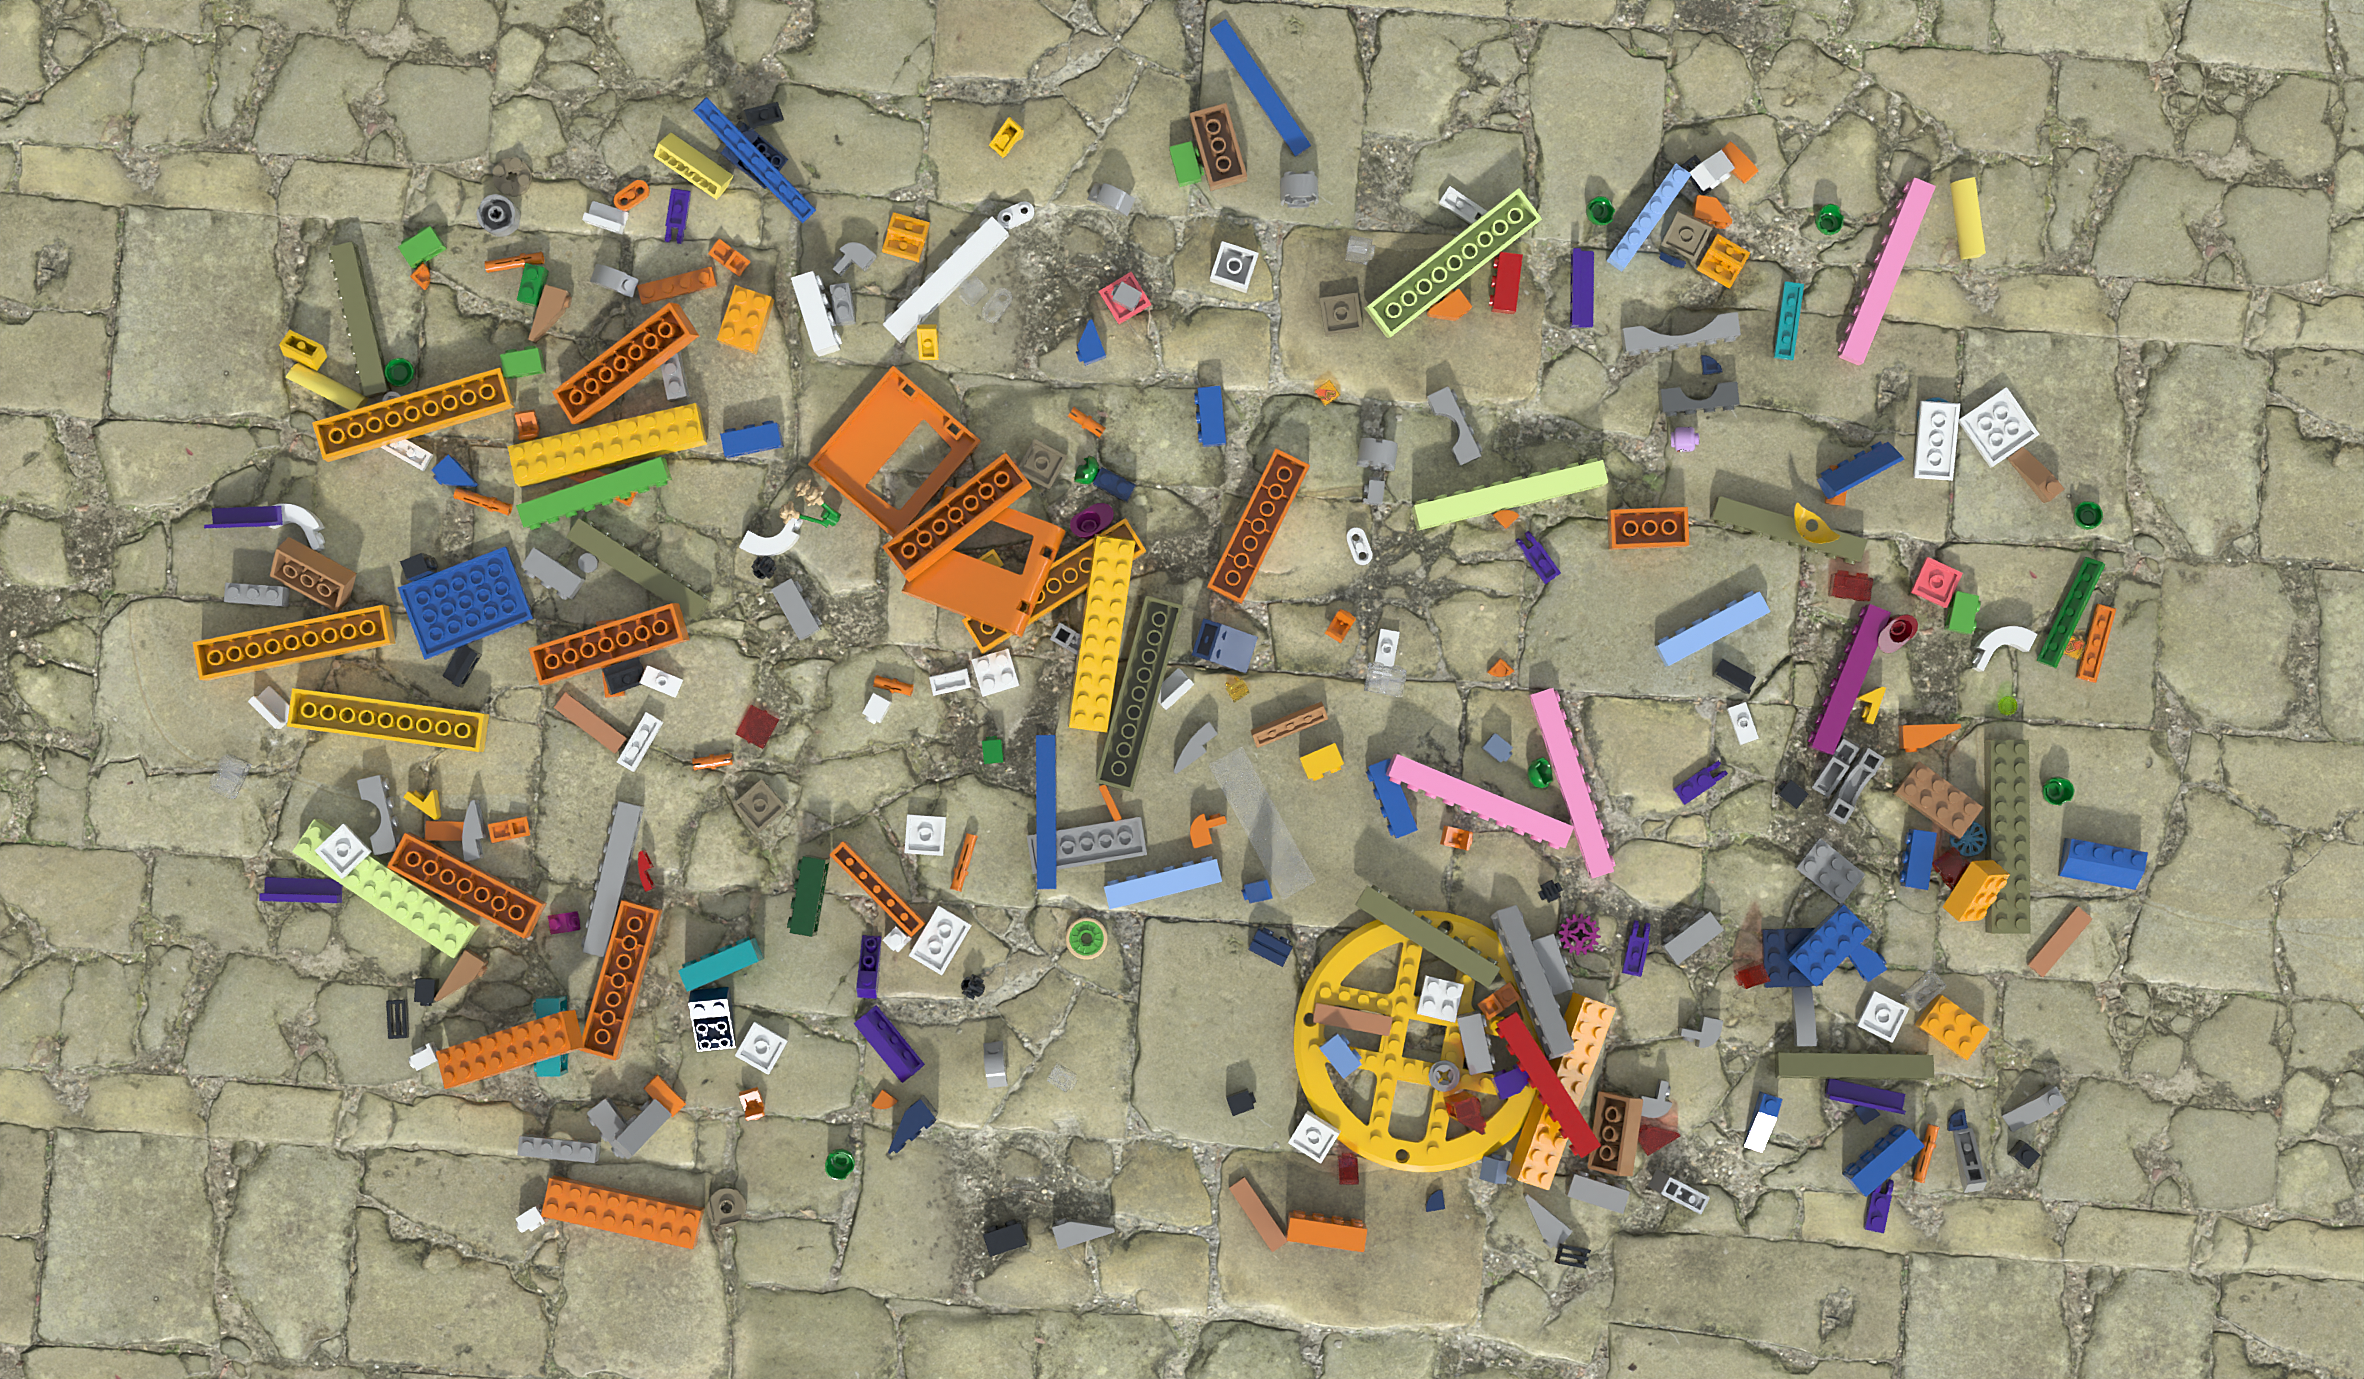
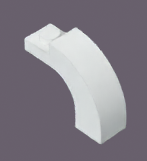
M292 504L272 505L282 507L283 525L296 523L302 527L314 551L319 552L325 549L323 545L325 543L324 537L321 533H318V531L324 529V526L315 514L305 508ZM283 525L269 526V528L276 529Z
M792 518L778 535L771 538L760 537L747 531L739 548L763 557L784 553L798 541L800 536L794 533V531L800 528L803 520L801 518Z
M2018 626L1997 628L1986 633L1974 646L1980 653L1977 652L1974 656L1972 669L1978 672L1984 671L1993 652L2004 644L2013 646L2022 652L2029 651L2037 634Z

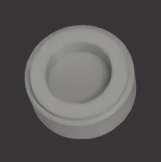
M585 553L580 556L578 566L583 572H594L598 567V559L593 554Z

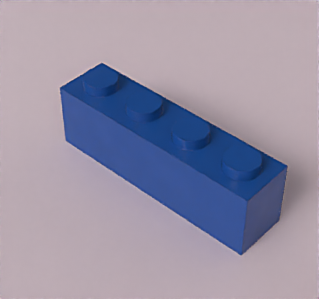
M1390 758L1367 766L1368 771H1366L1369 782L1373 781L1375 785L1373 793L1376 800L1380 799L1382 803L1380 811L1383 818L1387 817L1389 825H1387L1390 836L1394 835L1397 839L1418 829L1401 785L1389 781L1390 777L1385 775L1391 762Z

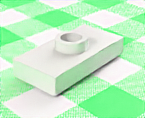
M1380 629L1374 667L1393 670L1400 632Z
M646 665L639 681L643 685L675 698L683 682L678 677Z
M967 669L929 677L933 696L971 688Z
M1746 702L1727 708L1739 745L1759 739Z

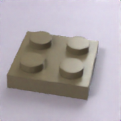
M1678 209L1661 245L1696 261L1713 225Z
M1358 292L1319 298L1325 337L1363 331Z
M1034 438L1018 469L1025 478L1050 491L1068 456Z
M763 779L733 804L757 833H760L788 808Z

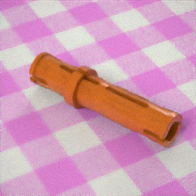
M542 251L532 254L520 253V256L485 261V269L487 273L519 267L524 268L525 263L532 265L544 264L545 260Z
M460 487L455 489L453 496L454 499L481 506L490 512L495 511L507 516L511 514L513 504L497 500L496 497H486Z
M966 833L957 867L953 870L955 874L950 889L962 892L963 883L966 875L968 876L969 873L967 870L978 836Z
M1927 1124L1924 1140H1921L1925 1147L1920 1151L1912 1180L1925 1183L1932 1152L1937 1145L1935 1142L1940 1127Z

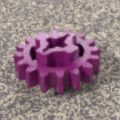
M1582 913L1579 914L1578 918L1575 914H1572L1571 920L1566 917L1565 921L1567 923L1560 924L1563 931H1558L1562 935L1559 938L1560 942H1565L1562 947L1564 949L1569 947V953L1575 950V954L1578 956L1580 951L1584 955H1587V949L1594 951L1592 945H1598L1599 943L1595 940L1596 938H1601L1600 935L1596 934L1600 930L1599 927H1594L1596 921L1590 922V916L1588 915L1584 919ZM1576 922L1575 927L1568 930L1570 925ZM1584 923L1589 925L1592 932H1588L1585 929ZM1580 929V931L1586 934L1587 936H1580L1578 940V937L1571 933H1577ZM1567 937H1571L1573 939L1574 946H1572L1569 943ZM1587 939H1591L1587 945L1583 946Z

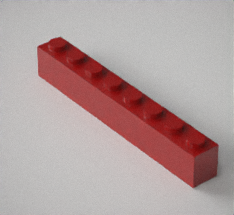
M1514 1011L1496 1022L1497 1028L1495 1030L1501 1039H1506L1508 1042L1506 1045L1507 1050L1511 1056L1515 1054L1519 1061L1516 1064L1521 1072H1527L1529 1076L1527 1078L1528 1083L1532 1089L1537 1088L1540 1094L1537 1097L1543 1106L1547 1104L1551 1110L1548 1114L1552 1121H1558L1561 1126L1558 1129L1564 1139L1568 1137L1572 1143L1569 1147L1573 1154L1583 1158L1599 1148L1601 1144L1518 1013Z

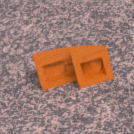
M1731 141L1721 149L1735 167L1731 173L1744 184L1758 172L1757 167Z
M718 239L708 252V255L738 277H740L751 262L721 239Z
M527 816L488 824L491 843L530 835Z
M1510 981L1477 1005L1486 1018L1490 1020L1519 1000L1521 995Z
M658 1074L644 1087V1090L653 1100L656 1099L672 1114L671 1117L686 1105L685 1100L673 1091L671 1086Z

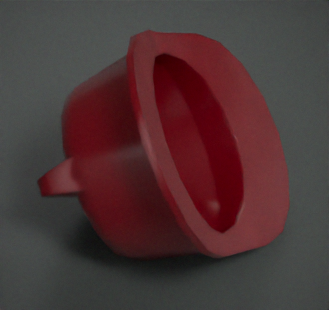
M1908 614L1889 617L1886 627H1884L1878 637L1879 649L1884 653H1893L1900 649L1916 634L1918 630L1917 619Z

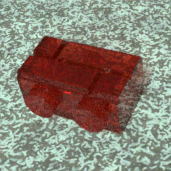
M1837 570V573L1831 574L1828 597L1869 602L1871 600L1873 578H1868V574L1856 573V576L1849 575V571Z

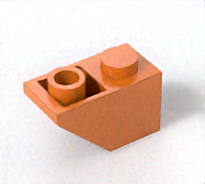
M1697 195L1694 198L1692 216L1713 224L1715 228L1726 229V227L1732 224V218L1717 198Z
M1452 289L1444 295V300L1440 303L1437 301L1429 307L1430 310L1427 312V315L1432 318L1456 321L1470 311L1472 305L1460 289L1456 291Z

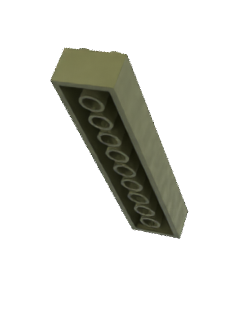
M1147 595L1145 597L1097 773L1096 783L1130 792L1134 790L1183 605Z
M1984 740L1985 832L1987 835L1985 860H1994L2010 874L2006 885L1996 895L1995 902L1986 910V933L2031 934L2029 740Z

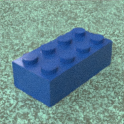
M1840 903L1786 958L1817 987L1872 931L1843 903Z
M1902 1124L1894 1125L1889 1129L1887 1136L1881 1137L1874 1142L1872 1149L1862 1152L1857 1162H1852L1845 1167V1172L1842 1175L1858 1193L1867 1197L1925 1147L1910 1128Z

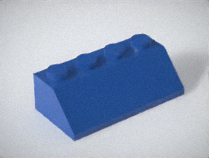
M1880 441L1870 446L1871 451L1865 453L1863 450L1855 454L1854 460L1849 462L1846 459L1838 463L1837 469L1832 471L1829 468L1820 473L1822 477L1816 480L1824 495L1830 499L1905 460L1904 457L1889 442L1882 444Z
M2065 838L2058 876L2135 890L2145 872L2148 852Z

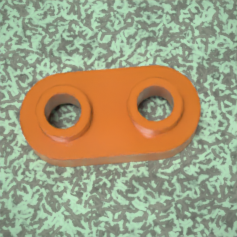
M636 180L615 195L614 204L621 211H629L649 196L650 188L646 182ZM639 188L644 189L642 194L637 193ZM623 199L628 200L626 205H622Z

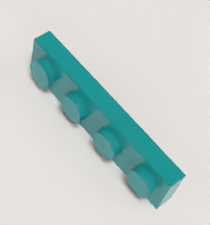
M1786 281L1783 283L1773 358L1794 360L1804 284Z

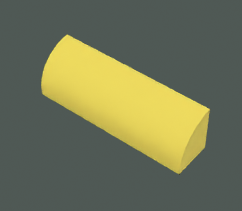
M669 133L658 143L654 154L656 159L716 200L723 194L734 176L673 133Z
M1973 177L1950 184L1961 260L1981 257L1986 253L1976 180Z
M300 363L295 364L286 375L287 379L350 411L365 407L369 399Z

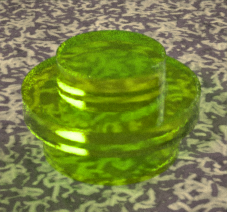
M2005 696L1999 700L1998 710L2003 715H2012L2017 711L2018 704L2013 697Z

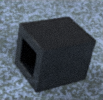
M1788 779L1780 782L1776 788L1778 791L1775 794L1792 809H1797L1809 795L1795 782Z
M416 978L414 1002H420V1006H432V1003L438 1002L434 998L439 992V978Z
M1248 1088L1226 1096L1232 1116L1255 1109L1253 1104L1257 1102L1253 1092L1249 1093Z
M2019 1140L2008 1153L2020 1166L2028 1170L2041 1156L2022 1140Z

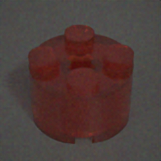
M1954 846L1932 862L1935 872H1939L1942 877L1941 880L1952 891L1970 865L1966 858L1962 860L1960 852Z

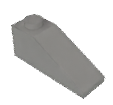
M2049 1084L2001 1116L2010 1130L2014 1132L2054 1112L2067 1102L2058 1088Z
M1973 1129L1954 1130L1953 1138L1964 1193L1982 1191L1987 1180Z
M1658 1169L1648 1184L1650 1188L1699 1214H1702L1710 1199L1705 1194Z
M1525 1192L1523 1196L1539 1232L1544 1238L1543 1242L1550 1248L1554 1246L1558 1249L1559 1244H1563L1573 1231Z
M1066 1217L1056 1220V1224L1052 1226L1059 1250L1115 1232L1114 1225L1076 1219L1067 1220Z

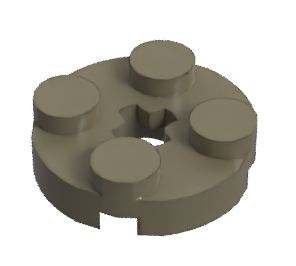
M516 157L501 160L492 171L495 187L501 193L511 197L521 196L526 193L532 181L531 169L525 162ZM510 173H517L516 181L508 180Z
M731 1187L717 1190L707 1204V1212L710 1219L722 1227H731L738 1224L745 1216L747 1210L745 1197L738 1189ZM725 1202L732 1205L730 1212L722 1209Z

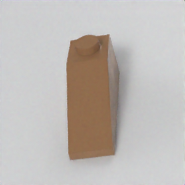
M545 284L528 340L537 343L566 312V309L570 307L572 302L571 294L568 291Z
M2023 446L2007 458L2043 503L2051 501L2065 490L2055 476Z
M470 949L465 950L434 1000L441 1001L473 982L479 976L483 977L488 970L486 965L489 961Z

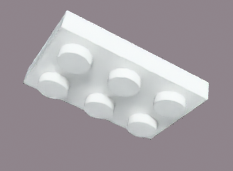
M938 906L909 956L943 975L972 925Z

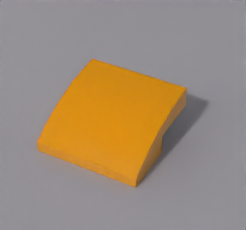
M893 212L882 252L919 262L930 222Z
M1717 234L1696 270L1730 289L1747 261L1750 252Z

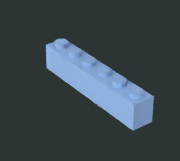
M1678 164L1672 167L1606 260L1608 263L1621 272L1625 269L1691 176L1688 171Z
M1752 590L1743 595V600L1737 602L1735 599L1726 604V609L1720 611L1718 608L1709 613V618L1703 620L1701 617L1692 622V627L1686 629L1684 626L1675 631V636L1671 638L1665 636L1658 640L1659 644L1655 648L1665 667L1771 612L1760 591L1754 593Z
M1212 856L1201 858L1200 863L1194 864L1193 861L1182 863L1183 867L1175 869L1174 865L1163 868L1164 872L1156 873V870L1145 872L1144 877L1140 878L1137 875L1126 877L1127 881L1119 882L1118 879L1108 881V885L1104 886L1109 910L1222 882L1217 859H1212Z

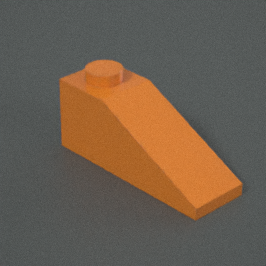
M1961 724L1898 726L1899 749H1905V752H1917V748H1924L1961 728Z

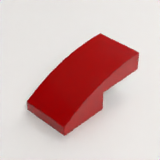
M642 850L638 853V869L643 888L647 892L656 888L647 871L654 866L646 850Z

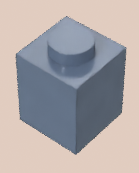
M1493 733L1481 747L1498 762L1503 760L1506 762L1513 754L1511 752L1513 747L1496 733Z
M1492 1153V1156H1483L1479 1179L1495 1184H1506V1173L1510 1161L1504 1160L1503 1155Z

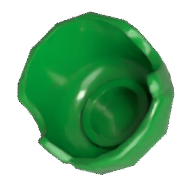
M1596 196L1588 202L1586 215L1592 224L1603 226L1613 221L1615 209L1609 199Z
M1825 205L1816 213L1815 225L1822 234L1831 236L1838 233L1843 227L1844 215L1840 213L1838 205Z
M394 358L385 366L384 374L387 381L393 386L403 387L414 379L415 370L407 359Z
M1093 456L1084 458L1086 464L1077 467L1074 482L1083 485H1089L1094 482L1100 469L1096 458Z
M2083 501L2075 507L2073 520L2079 528L2092 530L2101 524L2103 511L2098 504Z
M1542 757L1529 764L1527 775L1533 786L1538 788L1549 786V783L1553 781V775L1548 761Z
M2051 777L2044 783L2041 792L2043 798L2049 804L2061 806L2063 803L2073 799L2075 790L2073 784L2068 779Z
M843 1148L831 1151L825 1160L827 1175L834 1180L846 1179L854 1169V1156Z

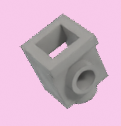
M1369 477L1368 484L1364 485L1363 493L1367 498H1363L1362 504L1381 506L1383 503L1385 481H1381L1380 477Z

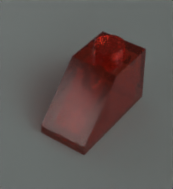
M1753 961L1734 970L1736 974L1734 979L1737 985L1742 986L1744 989L1771 981L1763 963Z
M1643 1124L1639 1128L1638 1143L1643 1152L1649 1156L1681 1137V1135L1675 1130Z
M1342 1153V1156H1337V1180L1339 1185H1359L1358 1158L1353 1156V1153Z

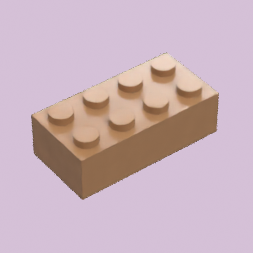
M1227 103L1189 113L1190 123L1209 190L1214 191L1246 182L1247 174Z
M288 537L276 548L270 577L338 613L350 600L357 573Z
M1920 761L1914 764L1893 793L1955 839H1961L1984 808Z
M1598 1091L1593 1133L1601 1146L1589 1154L1587 1169L1617 1176H1633L1643 1106L1642 1098L1614 1092Z

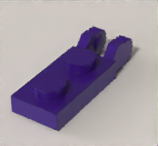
M671 188L665 224V242H671L672 228L678 229L677 244H682L684 230H686L691 191Z
M1527 531L1525 535L1533 545L1531 548L1527 549L1519 538L1515 542L1543 583L1547 584L1561 574V572L1542 545Z
M1719 760L1707 768L1704 767L1673 788L1683 805H1686L1728 774L1724 770L1713 778L1710 775V771L1721 765Z
M1634 920L1621 973L1638 977L1642 976L1649 944L1650 923L1644 925L1642 938L1636 936L1639 922Z
M1888 1179L1885 1193H1880L1881 1185L1871 1192L1864 1223L1865 1230L1884 1234L1894 1187L1893 1180Z

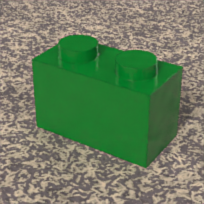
M525 263L517 296L518 302L538 308L549 273L546 268Z

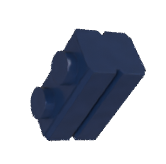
M1101 467L1093 482V486L1128 503L1136 488V484L1126 481V479Z
M1265 927L1262 930L1258 928L1248 950L1283 967L1293 948L1290 945L1291 941L1283 936H1280L1279 939L1272 936L1274 932Z

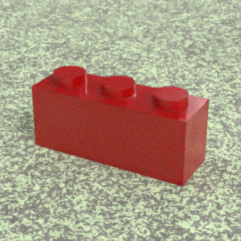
M1499 252L1498 257H1494L1493 268H1496V275L1492 276L1491 287H1494L1493 295L1489 297V306H1492L1491 312L1515 314L1523 254Z

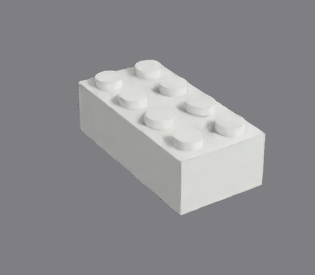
M813 271L792 277L791 280L814 352L820 357L839 351V345L842 344L839 333L833 327L836 324L834 316L828 311V308L831 307L828 297L822 292L825 289L822 278L819 275L816 276Z

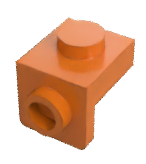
M535 409L516 412L515 418L519 430V440L532 441L536 439L540 429Z
M1339 609L1325 634L1341 643L1356 618L1350 612Z
M1444 825L1440 844L1469 851L1473 841V832Z
M758 1087L739 1092L746 1121L757 1120L765 1115V1105Z

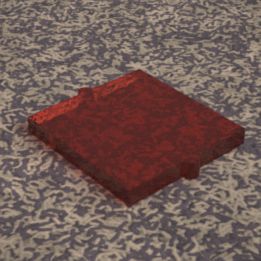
M751 705L736 735L747 740L748 744L752 743L764 749L779 719L768 714L767 710L763 711Z

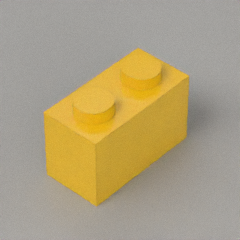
M290 329L279 344L284 356L315 371H318L327 358L323 345Z
M1335 743L1299 758L1307 778H1312L1313 781L1323 778V773L1329 770L1331 774L1341 770V765L1344 764Z

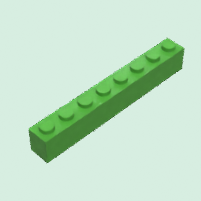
M658 457L516 505L523 527L534 530L542 527V523H556L560 521V517L566 516V518L578 515V511L584 510V512L596 509V505L602 504V506L612 504L614 503L613 499L620 497V500L632 497L631 493L637 491L639 494L650 491L649 487L655 485L657 488L668 485L667 481L672 480L666 459Z

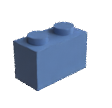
M1336 1032L1322 1043L1319 1049L1344 1079L1362 1065L1359 1061L1362 1057L1355 1049L1353 1051L1350 1050L1347 1046L1350 1042L1343 1034L1339 1036Z

